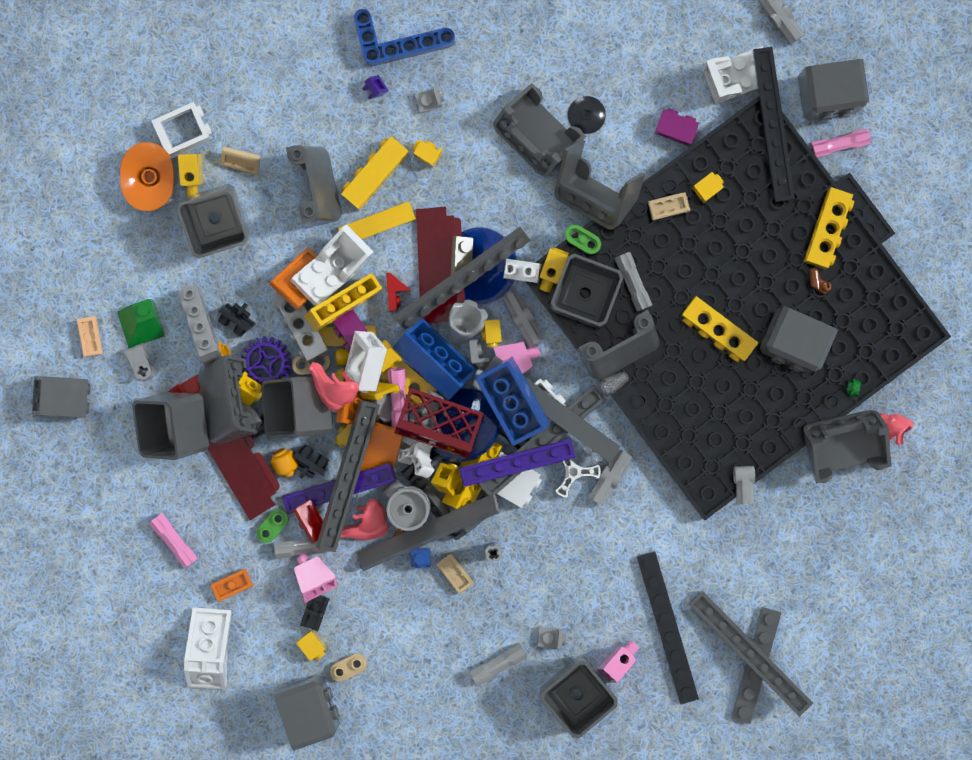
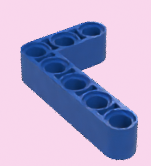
M359 9L354 15L363 57L369 66H377L450 48L455 42L453 30L441 28L378 44L370 12L366 9ZM365 15L368 17V21L360 23L358 21L359 17ZM371 34L373 38L371 41L365 42L363 36ZM444 34H449L452 39L449 42H444L441 40V37ZM431 39L433 44L426 47L423 45V41ZM407 43H412L415 47L412 51H406L404 46ZM394 48L396 53L389 56L386 54V50ZM375 52L378 56L375 60H369L367 58L368 54Z

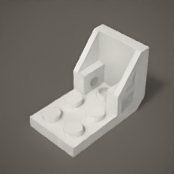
M752 50L732 58L727 56L710 59L702 67L715 104L758 89Z
M346 224L327 243L319 255L293 276L290 282L314 306H317L330 298L363 268L373 251Z
M193 608L184 659L187 687L226 690L227 642L232 615L231 610Z

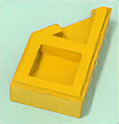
M378 382L376 391L360 392V395L363 399L380 400L384 398L383 395L390 392L398 393L400 389L395 384Z

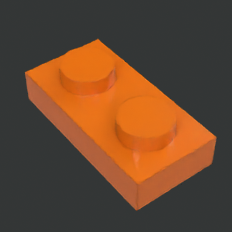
M245 568L210 584L217 601L220 602L254 586Z

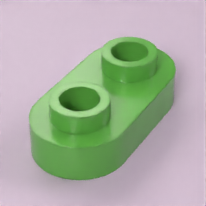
M571 225L566 229L565 238L568 243L590 255L600 250L601 241L596 235L579 225ZM577 232L578 237L572 238L571 233ZM588 242H593L595 244L594 248H589L587 246Z
M282 509L272 511L257 529V538L263 543L272 542L289 521L287 512ZM277 515L282 517L281 522H276L275 517ZM264 530L269 531L270 535L268 537L263 536Z

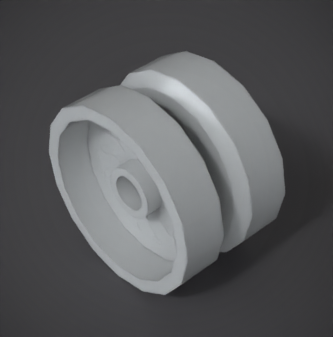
M403 486L397 489L391 495L387 504V516L390 522L396 528L404 531H413L420 528L427 521L430 512V500L427 494L415 486ZM405 506H411V511L407 512V508H405Z

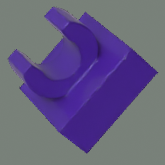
M379 75L369 77L364 81L366 85L362 88L363 91L369 89L371 92L368 99L383 96L389 92Z

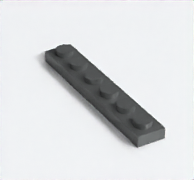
M762 607L753 642L769 657L781 612ZM747 663L731 718L751 724L763 679Z

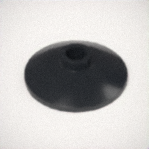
M579 97L569 107L568 120L570 125L580 128L583 134H591L598 131L605 122V108L594 97ZM589 111L591 116L585 117L584 112Z

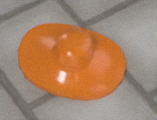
M141 142L133 145L122 159L120 167L121 190L126 201L132 207L141 211H154L163 207L172 195L174 188L173 162L169 153L158 144Z

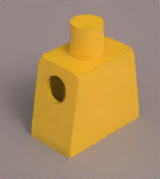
M202 153L178 155L180 186H186L187 196L198 193V185L203 184ZM189 173L194 175L193 180L189 179Z
M550 247L540 274V278L543 279L540 290L550 293L553 284H558L569 255L568 252ZM549 268L555 269L554 275L548 274Z

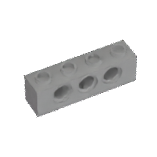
M195 284L179 290L178 293L198 355L202 362L208 365L222 357V353L203 295Z
M278 292L274 293L273 297L275 300L272 303L277 312L281 310L284 316L281 320L286 328L289 327L292 334H290L293 343L295 345L298 343L301 348L298 352L302 360H307L311 364L329 355L330 351L320 332H315L305 318V315L308 313L305 304L298 310L295 309L293 312L288 313L287 308L290 304ZM304 321V326L301 329L295 328L297 322ZM306 338H313L311 345H304Z

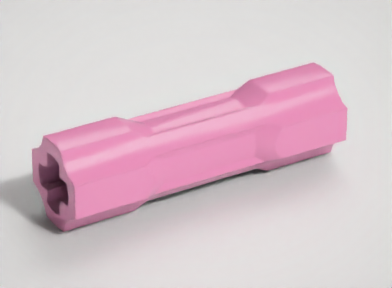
M866 128L851 132L845 136L811 142L810 146L812 152L819 158L836 151L870 145L871 138Z
M401 367L387 370L388 384L398 385L400 389L398 393L391 392L392 427H396L406 400L405 368ZM409 413L404 415L403 420L409 422Z
M163 513L149 523L157 535L163 539L174 553L175 558L184 569L198 559L191 548L177 534Z

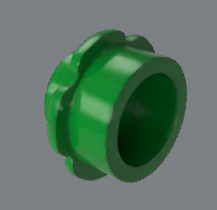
M855 379L852 382H848L846 393H850V397H858L861 382L855 381Z

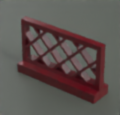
M410 388L394 433L468 459L484 413ZM411 395L420 397L422 403L413 406L410 401ZM432 402L438 403L441 409L432 413L428 404ZM425 406L429 415L419 418L416 409ZM456 409L459 416L450 419L446 410ZM411 411L416 418L413 422L403 420L404 415ZM443 412L447 421L438 425L434 416ZM473 415L478 417L476 423L469 426L465 417ZM431 418L435 427L425 428L422 421ZM462 419L465 428L457 431L452 422ZM449 424L454 433L450 435L443 434L440 428ZM468 431L471 436L470 442L461 440L459 434Z

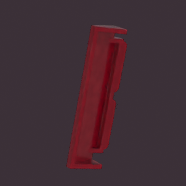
M446 206L416 209L420 297L451 276L453 237H462V226L460 218H454V215L447 216ZM464 288L422 318L427 323H448L449 313L453 304L465 301Z
M251 435L221 445L213 444L209 441L208 451L249 520L277 505L275 501L273 502L271 496L277 493L280 484L262 454L259 452L253 453L252 448L255 446V442Z

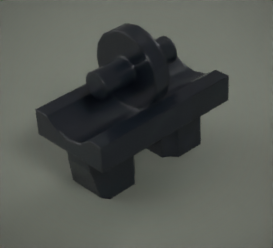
M227 303L219 311L221 315L218 322L224 326H228L231 321L237 324L233 332L239 337L243 336L256 324L249 319L251 313L246 311L248 308L246 303L242 306L237 303L231 306Z
M306 445L299 453L296 452L293 456L306 464L305 467L298 464L296 469L301 471L299 477L303 479L307 475L312 479L315 474L309 470L310 468L324 476L329 460L320 455L316 462L313 463L309 458L314 450Z
M320 595L308 601L300 626L318 632L330 598Z

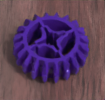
M263 336L262 343L259 338L255 339L257 345L249 342L251 350L244 348L248 355H241V358L246 359L247 368L243 369L242 373L244 371L249 372L247 376L249 378L253 377V380L256 382L259 381L260 385H262L263 381L283 379L282 375L289 376L285 369H292L291 366H286L287 363L292 362V359H286V356H289L291 352H283L287 346L279 347L281 344L280 340H277L274 344V337H271L269 342H267V337ZM264 347H273L279 354L268 356ZM258 350L259 360L251 365L252 356ZM264 357L266 359H274L269 363V368L265 365H260ZM282 360L281 368L275 375L273 365ZM265 369L269 378L257 376L254 370Z

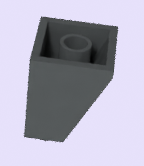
M34 376L32 415L86 418L90 407L89 402H87V395L90 394L91 390L88 379Z

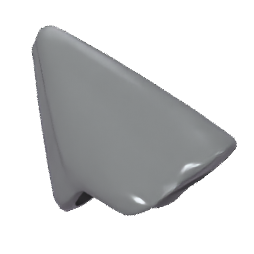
M465 300L463 303L453 304L448 318L453 344L461 345L483 329L488 314L483 308H477L478 304L476 302Z

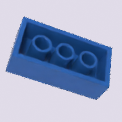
M423 318L404 333L393 346L398 354L448 401L477 372Z
M513 356L481 372L475 378L513 446L547 429L550 425L548 418Z

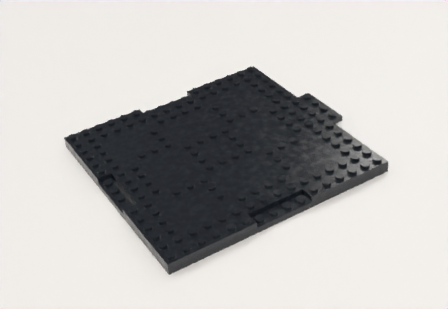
M759 96L642 183L638 200L619 226L610 230L593 220L582 228L600 239L601 248L597 253L587 254L568 243L567 240L555 247L568 252V256L577 254L617 270L619 268L615 258L630 252L652 306L637 312L623 278L607 323L597 329L552 312L549 305L557 284H553L550 293L539 289L543 280L540 278V274L548 253L535 262L541 264L539 282L525 281L575 349L588 342L598 343L603 352L632 337L634 335L632 330L635 328L634 320L636 316L646 310L649 311L660 341L658 348L599 381L704 521L736 498V484L734 483L733 476L734 466H754L756 483L806 446L804 437L805 425L847 415L951 337L882 245L883 242L895 234L893 229L850 172L837 182L833 180L783 112L795 199L774 202ZM711 172L714 175L718 174L724 182L722 184L724 188L703 203L692 187ZM832 187L853 194L852 200H854V205L851 212H847L846 218L848 223L845 230H841L840 237H842L839 248H835L833 254L836 255L834 264L825 270L804 263V259L827 191ZM686 192L690 212L652 221L648 201ZM833 206L832 213L839 216L841 210L839 207ZM830 224L826 226L827 233L833 234L835 231L834 227ZM575 232L571 237L577 238L578 233ZM588 242L587 246L589 248H594L595 244L593 242ZM822 242L820 250L826 253L828 245ZM549 268L548 274L554 275L555 269ZM818 268L820 279L830 282L831 290L827 293H820L812 288L809 269ZM582 288L579 294L582 298L586 299L590 297L591 292L588 288ZM694 297L700 298L758 342L744 362L734 361L729 357L730 353L727 350L721 351L713 345L715 341L709 337L705 339L698 333L699 329L695 326L691 328L682 321L684 318L681 317V314ZM783 306L789 307L838 330L820 370L809 373L796 372L789 369L790 365H780L771 361V357L762 354L760 345L776 309ZM700 314L698 322L703 325L707 323V316ZM716 325L713 332L716 336H721L723 329L721 326ZM731 337L729 345L733 348L738 346V339ZM853 379L861 382L858 397H850V393H846L848 382H852Z

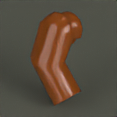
M809 269L812 288L820 293L830 291L831 284L820 279L819 269Z

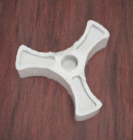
M414 440L410 448H406V450L399 449L398 462L408 465L414 462L415 475L428 478L434 472V468L430 463L432 461L430 459V450L433 446Z
M572 460L563 461L565 477L562 484L555 489V492L560 496L568 497L569 488L577 478L582 476L599 478L600 466L596 464L592 467H581Z

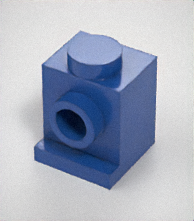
M417 548L411 551V567H430L431 548Z

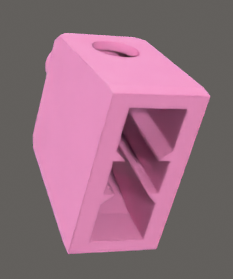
M524 342L493 348L495 355L503 361L513 356L522 374L533 368L532 359L541 356L538 346L526 349Z
M304 554L297 558L299 565L294 568V572L305 603L338 587L335 575L319 557L309 560L308 556Z
M630 641L625 647H617L597 670L611 683H618L637 660L633 655L639 647L633 641ZM621 656L624 658L623 663L620 662Z

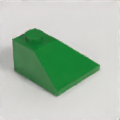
M147 299L117 311L128 348L165 337L154 300Z

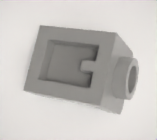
M436 86L431 90L415 94L420 114L442 107L441 102L444 101L442 90L438 91Z
M469 340L471 364H475V367L487 366V362H491L490 358L479 359L478 356L482 355L481 344H477V340Z
M539 627L538 646L561 650V646L566 643V634H563V629Z

